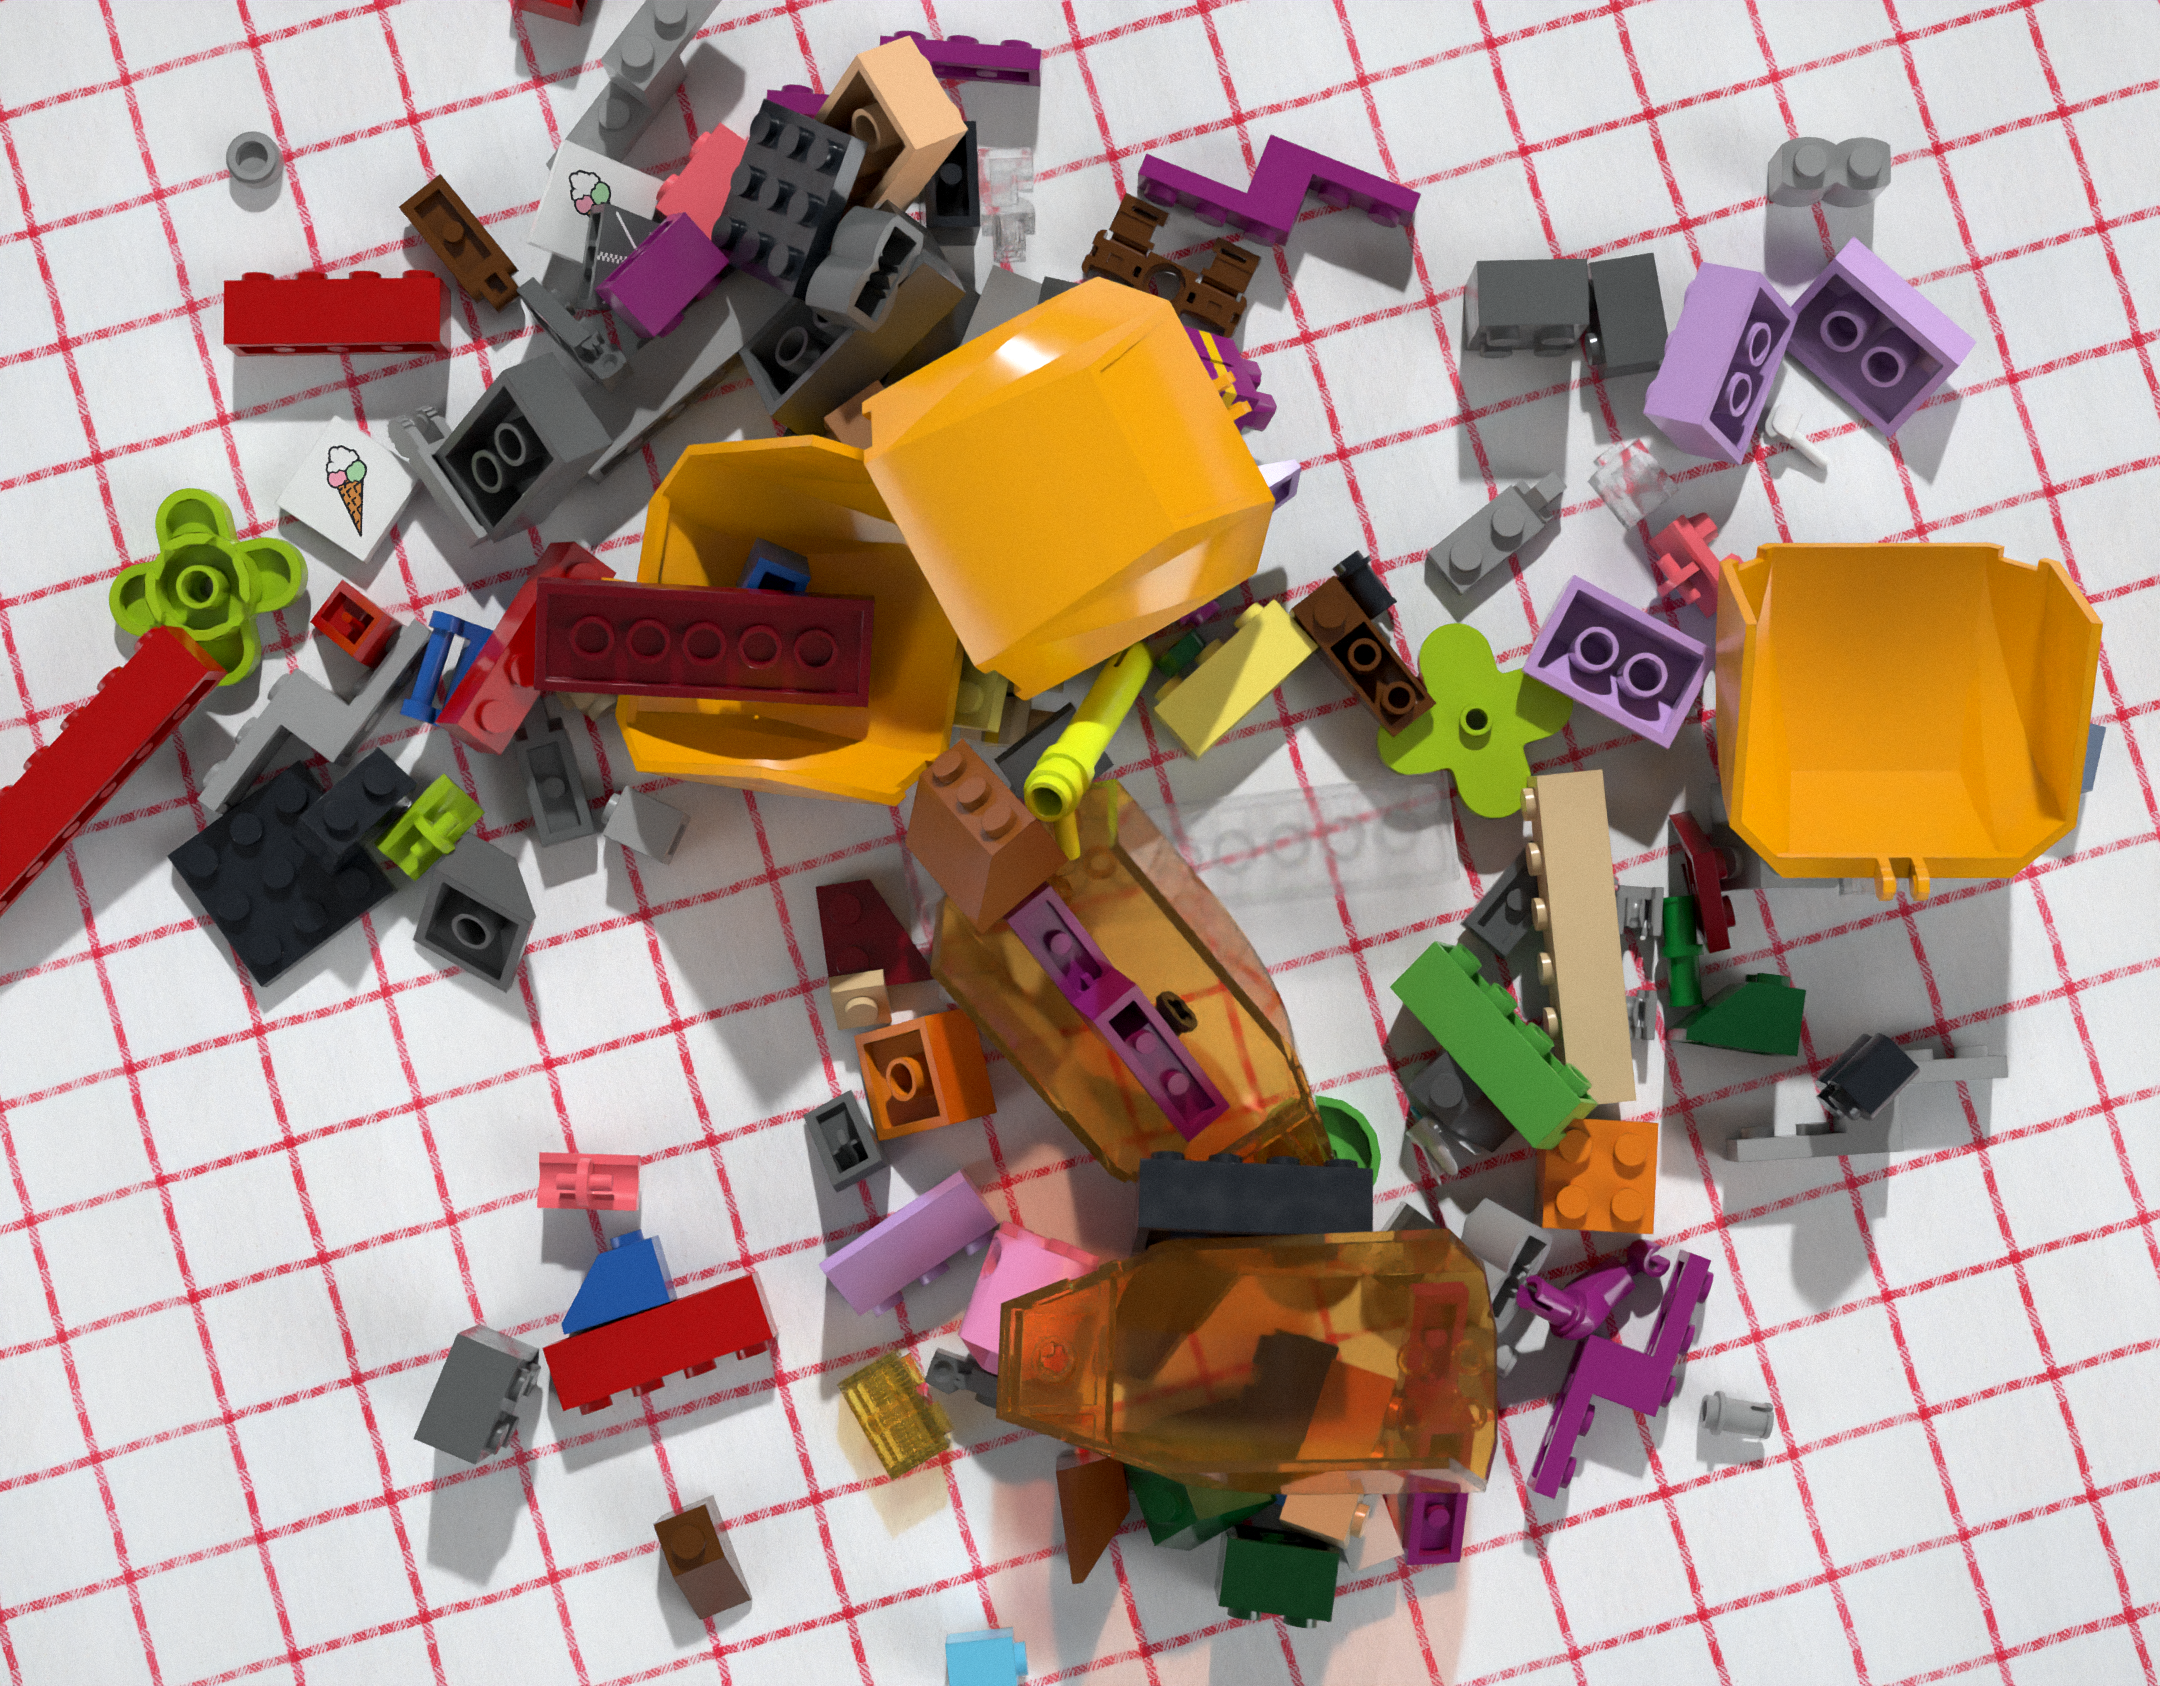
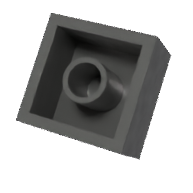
M1587 258L1477 261L1464 287L1466 351L1480 350V356L1483 358H1504L1513 354L1512 350L1534 349V355L1537 357H1557L1565 355L1566 349H1573L1589 325Z
M481 1324L457 1333L413 1439L475 1465L491 1454L496 1455L501 1447L507 1448L520 1419L512 1414L522 1395L529 1396L540 1373L541 1366L534 1363L539 1349Z

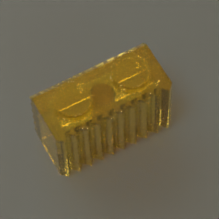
M897 1346L840 1379L837 1383L892 1481L949 1448L952 1441L947 1433L955 1429L941 1402L937 1400L930 1405L920 1387L926 1381V1376L914 1355L910 1352L902 1356Z

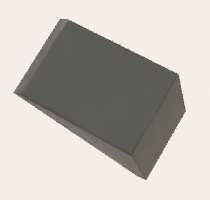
M852 1090L803 1115L831 1184L837 1193L891 1164Z

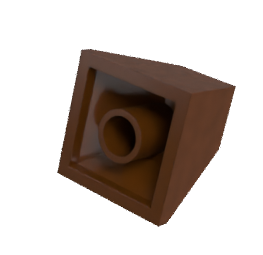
M1118 1448L1057 1456L1056 1478L1072 1584L1084 1583L1130 1511L1129 1494H1135Z

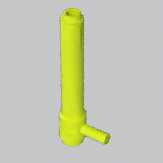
M1141 640L1109 658L1056 744L1049 746L1037 761L1036 767L1030 772L1024 784V800L1027 809L1036 818L1053 822L1056 843L1069 858V861L1077 859L1081 854L1075 809L1080 803L1082 795L1086 793L1092 783L1095 765L1155 666L1153 651L1148 644Z

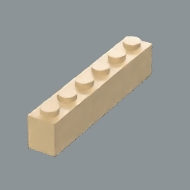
M1603 769L1527 777L1528 788L1521 789L1520 803L1524 821L1532 822L1534 843H1527L1526 861L1529 875L1537 876L1539 898H1532L1531 909L1534 928L1536 931L1543 930L1545 952L1538 953L1537 955L1539 980L1542 986L1548 985L1550 1007L1543 1008L1544 1032L1551 1040H1554L1555 1056L1562 1065L1572 1064L1589 1080L1592 1087L1587 1092L1598 1105L1636 1101Z

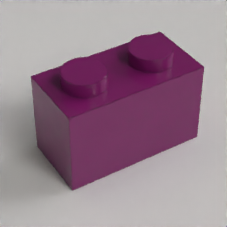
M686 212L672 214L595 291L638 338H652L656 335L664 338L684 320L685 316L681 310L694 297L700 301L720 284L722 278L718 273L730 261Z

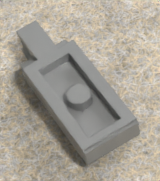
M1553 471L1533 488H1530L1523 479L1513 487L1510 485L1428 551L1426 556L1456 593L1461 596L1544 529V524L1554 517L1546 506L1564 492L1567 488L1566 484Z

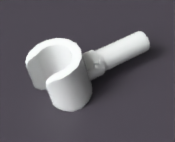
M1780 404L1778 408L1773 407L1764 425L1765 434L1775 441L1789 443L1802 452L1821 470L1825 468L1830 459L1805 438L1803 434L1796 431L1803 416L1802 413L1786 404Z

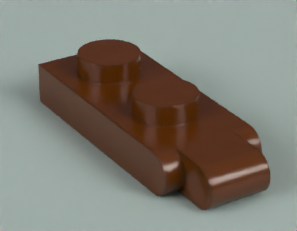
M441 174L399 206V209L477 304L486 298L500 314L520 298L516 291L519 287L511 278L519 270Z

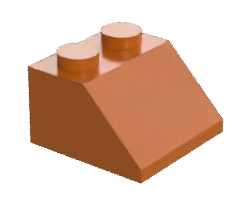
M972 1006L916 1018L854 1036L879 1141L997 1113Z

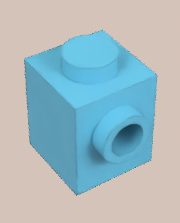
M1013 1627L947 1634L945 1649L949 1686H1019V1676L1029 1675L1025 1641L1015 1642Z

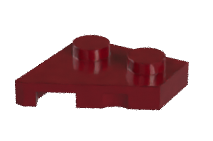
M870 879L815 887L828 979L834 976L883 969L886 987L935 980L934 970L925 960Z

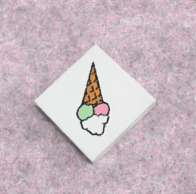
M563 140L558 148L526 243L582 266L591 206L605 203L611 204L652 220L655 206L658 203L656 196L665 181L568 140Z
M335 414L281 492L275 504L368 565L423 484V481L410 463Z

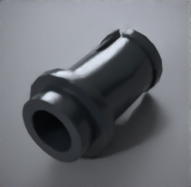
M1357 550L1337 564L1332 570L1338 576L1337 580L1344 584L1371 621L1395 604L1397 600L1391 596L1368 564L1372 560L1368 555L1364 558L1360 551Z

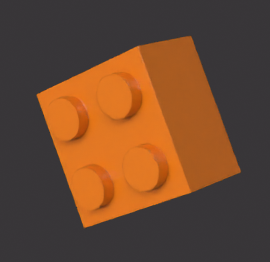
M1591 1118L1573 1119L1563 1129L1567 1136L1552 1150L1537 1149L1533 1224L1542 1228L1653 1234L1659 1123Z

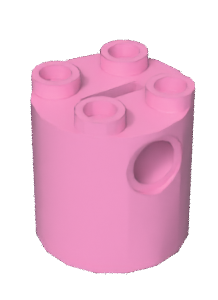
M1003 1220L1000 1230H995L957 1335L982 1369L1003 1378L1023 1383L1024 1381L1047 1374L1062 1373L1099 1271L1097 1264L1100 1257L1086 1252L1077 1246L1055 1238H1046L1033 1233L1034 1231Z

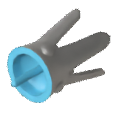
M1414 1106L1410 1107V1110L1419 1121L1405 1134L1410 1137L1413 1144H1417L1422 1149L1440 1188L1442 1182L1427 1149L1449 1175L1454 1176L1459 1171V1167L1439 1135L1440 1133L1452 1139L1472 1155L1478 1156L1482 1154V1151L1469 1139L1448 1128L1434 1113L1429 1112L1423 1117Z

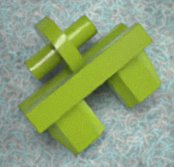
M443 773L385 830L374 844L416 882L443 854L447 856L456 849L454 843L485 811Z

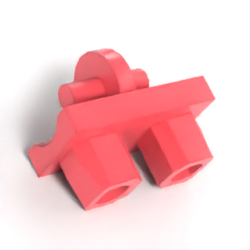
M1702 512L1688 519L1683 514L1648 541L1661 558L1656 562L1668 578L1657 590L1664 597L1676 588L1688 605L1694 601L1706 618L1717 612L1719 563L1729 558L1738 560L1739 564L1744 562L1740 556L1733 553L1721 561L1713 554L1707 544L1719 536L1718 528L1707 513Z
M539 1152L540 1178L537 1208L637 1211L639 1208L641 1155Z

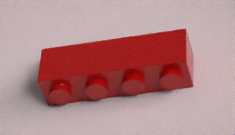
M407 270L402 273V278H382L380 273L374 271H353L349 273V279H328V275L325 273L304 271L296 273L295 279L275 280L274 275L262 272L243 273L241 280H224L223 345L238 357L451 354V290L440 277H435V273L426 270Z
M574 541L550 543L435 723L478 753L501 755L541 691L534 690L538 577L601 580L602 577L614 578L616 572Z
M756 1271L556 1341L542 1349L563 1411L579 1406L583 1416L613 1405L610 1395L631 1388L633 1397H638L665 1387L663 1376L683 1370L685 1378L689 1379L716 1369L715 1358L735 1352L737 1360L740 1361L768 1351L769 1347L766 1340L774 1338L779 1332L759 1273Z

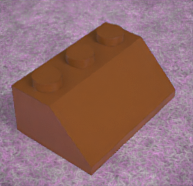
M963 738L949 750L940 754L934 763L919 775L905 845L981 935L1069 861V858L1036 817Z

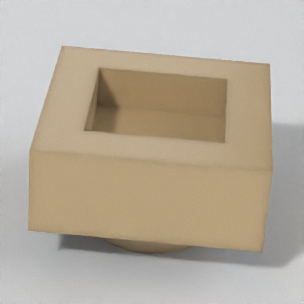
M883 969L829 977L830 996L838 1030L892 1022L891 1005Z

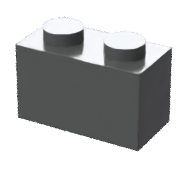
M1654 252L1590 262L1588 264V296L1591 333L1585 334V351L1589 365H1597L1599 380L1660 370L1665 357L1664 349L1668 332Z

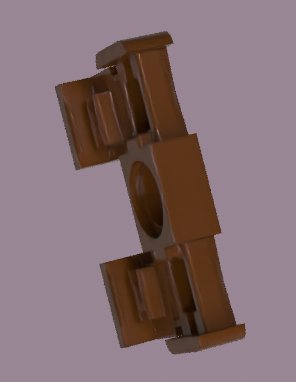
M1126 193L1109 228V231L1113 232L1112 238L1110 240L1106 239L1108 236L1107 230L1097 232L1092 242V249L1086 255L1081 266L1084 275L1088 278L1090 271L1093 270L1122 285L1151 294L1149 284L1154 275L1164 271L1173 273L1180 281V289L1176 297L1170 300V303L1178 318L1180 319L1183 313L1224 333L1223 337L1232 339L1247 309V300L1243 295L1261 263V257L1217 237L1211 250L1217 253L1209 270L1203 267L1200 273L1203 275V279L1199 284L1197 283L1199 274L1151 252L1155 247V244L1150 242L1157 225L1164 228L1165 224H1168L1170 213ZM1148 250H1151L1148 257L1145 258ZM1239 293L1243 294L1239 302L1235 301Z

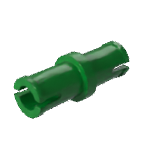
M1693 895L1663 898L1662 922L1665 947H1660L1659 950L1660 958H1666L1669 1007L1704 1004L1699 955H1704L1703 944L1697 943L1695 899Z

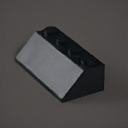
M1153 1152L1150 1159L1140 1158L1137 1170L1132 1252L1359 1262L1373 1238V1169L1358 1168V1162L1350 1159H1330L1324 1161L1323 1166L1300 1165V1159L1289 1156L1269 1157L1266 1159V1164L1243 1163V1157L1235 1154H1213L1208 1157V1161L1185 1160V1154L1180 1152Z

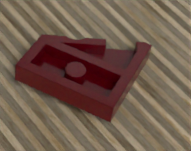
M1690 810L1669 815L1672 832H1675L1682 844L1685 863L1681 864L1688 894L1689 896L1693 895L1695 899L1694 910L1697 932L1709 954L1731 949L1728 928L1735 927L1736 921L1729 896H1722L1719 880L1727 878V868L1720 846L1712 847Z

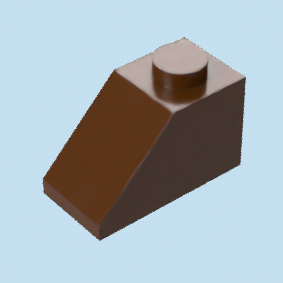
M713 1495L666 1513L653 1524L672 1576L700 1620L752 1600V1595Z

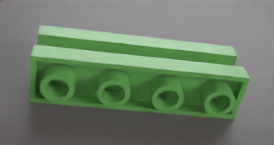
M1434 941L1390 988L1534 1149L1552 1150L1567 1136L1563 1129L1573 1119H1584L1598 1105L1587 1092L1592 1087L1591 1083L1572 1064L1562 1065L1550 1051L1555 1046L1550 1037L1536 1024L1530 1022L1526 1025L1514 1012L1518 1007L1517 1002L1502 986L1495 982L1490 986L1479 974L1478 970L1482 967V964L1470 950L1460 943L1454 946Z

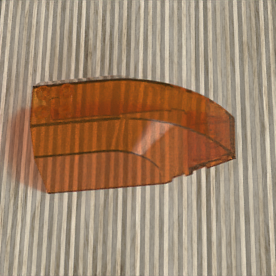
M1117 778L1091 783L1086 793L1082 795L1081 801L1075 809L1081 854L1077 859L1066 862L1045 881L1053 887L1112 965L1136 983L1153 1006L1156 1005V997L1162 991H1171L1184 1000L1195 1014L1198 1026L1192 1032L1182 1033L1178 1038L1231 1107L1189 1143L1180 1136L1121 1059L1095 1037L1003 918L999 919L981 935L947 893L936 904L930 974L1111 1176L1125 1184L1128 1180L1136 1184L1140 1158L1150 1159L1151 1153L1157 1151L1180 1152L1185 1154V1160L1208 1161V1157L1213 1154H1235L1243 1157V1163L1266 1164V1159L1274 1156L1295 1157L1300 1159V1165L1323 1166L1324 1161L1336 1159L1287 1010L1262 960L1229 912ZM1036 818L1056 842L1053 822Z
M1449 1228L1165 1240L1149 1246V1251L1123 1261L1112 1260L1099 1265V1270L1073 1280L1066 1278L1001 1303L996 1418L1004 1422L1173 1481L1202 1488L1282 1495L1485 1493L1498 1444L1497 1327L1484 1261Z

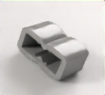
M1795 138L1783 143L1768 162V200L1786 207L1809 206L1820 200L1838 207H1859L1873 202L1891 183L1890 145L1874 138H1851L1837 145L1822 138Z
M1485 1198L1467 1216L1460 1246L1443 1261L1438 1270L1437 1280L1464 1279L1470 1289L1467 1315L1501 1333L1509 1325L1520 1308L1516 1301L1519 1286L1522 1283L1527 1287L1525 1279L1538 1273L1548 1256L1554 1235Z

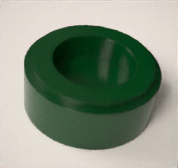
M1193 628L1157 659L1154 665L1166 678H1171L1191 662L1206 647L1205 644L1207 642Z

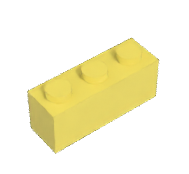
M1275 599L1264 608L1258 602L1254 603L1234 622L1239 631L1225 644L1216 638L1195 657L1194 661L1200 667L1184 681L1178 674L1175 675L1154 695L1159 704L1153 708V716L1195 761H1198L1311 658L1319 647Z

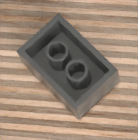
M550 352L503 370L436 451L435 456L493 543H496L541 524L611 447L613 442L606 433L601 421L594 415L574 385L570 375L564 370L554 353Z

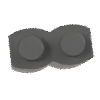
M860 206L853 207L843 217L837 227L832 241L831 255L823 260L810 280L805 304L832 324L869 333L876 332L885 323L894 307L898 284L909 275L921 252L924 234L899 214Z

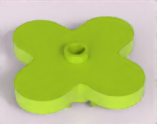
M196 488L177 490L166 497L156 514L155 529L161 553L156 557L155 561L130 566L115 578L109 592L110 611L122 629L140 637L151 628H160L161 625L183 628L228 672L217 686L236 685L247 680L255 672L261 659L262 647L256 623L257 617L261 614L286 609L301 598L308 582L307 564L301 552L294 545L282 539L262 537L240 542L237 538L231 510L226 502L217 494ZM210 578L213 582L211 596L206 592V583Z
M1461 623L1440 626L1432 631L1424 640L1417 657V667L1422 685L1437 704L1394 738L1379 725L1376 733L1377 753L1383 764L1390 771L1403 777L1417 778L1446 770L1451 773L1461 803L1470 813L1488 820L1508 817L1521 808L1520 792L1522 788H1528L1527 777L1531 776L1524 753V746L1548 738L1561 730L1571 716L1573 700L1522 673V668L1501 673L1497 669L1487 639L1477 629ZM1475 710L1484 716L1485 726L1483 729L1473 730L1467 725L1466 715L1468 712Z

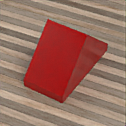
M343 579L310 621V623L351 657L374 670L377 669L388 654L385 651L388 640L400 626L404 625Z

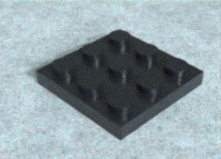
M764 98L759 113L751 123L748 143L741 162L731 177V189L721 216L713 226L711 241L730 261L728 264L792 297L805 301L810 280L818 266L826 259L869 143Z
M298 760L167 855L261 987H268L398 892L366 846L361 848L340 869L330 876L291 839L299 816L326 793L307 764L301 760Z

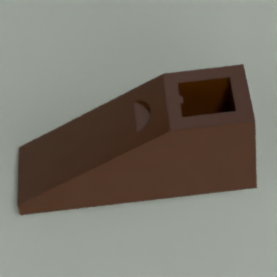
M1335 576L1328 579L1290 610L1289 615L1319 646L1315 654L1392 738L1437 704Z

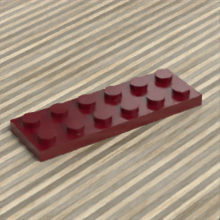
M538 577L534 690L868 708L874 595Z

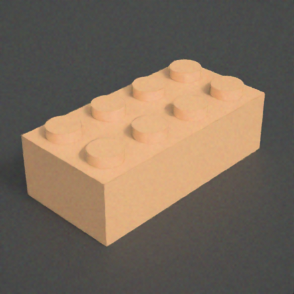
M910 35L857 54L814 117L819 122L869 143L840 222L855 206L877 210L887 199L906 212L968 130L958 108L946 95L933 74L929 61L920 53Z

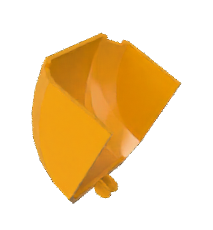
M1096 277L993 328L862 402V416L871 421L872 446L863 451L864 466L974 667L984 674L995 670L1015 684L1014 694L1023 701L1035 697L1155 633L1227 592L1257 572L1276 500L1233 421L1252 411L1248 401H1239L1226 408L1219 393L1230 388L1232 383L1236 381L1232 371L1211 380L1169 300L1101 277Z
M814 434L688 445L649 501L636 582L736 588V582L757 537L806 556L811 579L805 592L874 595L868 708L618 695L615 717L636 771L764 793L848 803L897 806L907 797L905 791L919 780V775L933 764L940 754L949 750L965 649L864 466L863 449ZM601 578V580L624 581L614 578Z
M1990 542L1766 543L1757 547L1756 558L1739 564L1738 560L1731 558L1720 562L1716 620V729L1722 796L1729 826L1782 878H1874L1875 894L1879 898L1878 901L1893 900L1897 888L1896 878H1909V890L1913 901L1928 900L1930 894L1929 878H2013L2072 831L2077 825L2103 622L2059 561L2042 558L2038 561V566L2003 557L2005 546Z

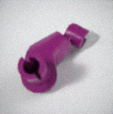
M1638 1239L1629 1246L1626 1262L1622 1264L1613 1255L1571 1280L1562 1290L1550 1285L1537 1275L1527 1277L1525 1279L1527 1284L1535 1287L1537 1292L1521 1283L1516 1294L1517 1305L1548 1321L1550 1331L1554 1336L1565 1340H1578L1597 1329L1610 1310L1636 1288L1632 1280L1633 1276L1642 1272L1654 1278L1661 1277L1668 1271L1670 1260L1660 1255L1652 1256L1653 1253L1661 1248V1245L1646 1239Z

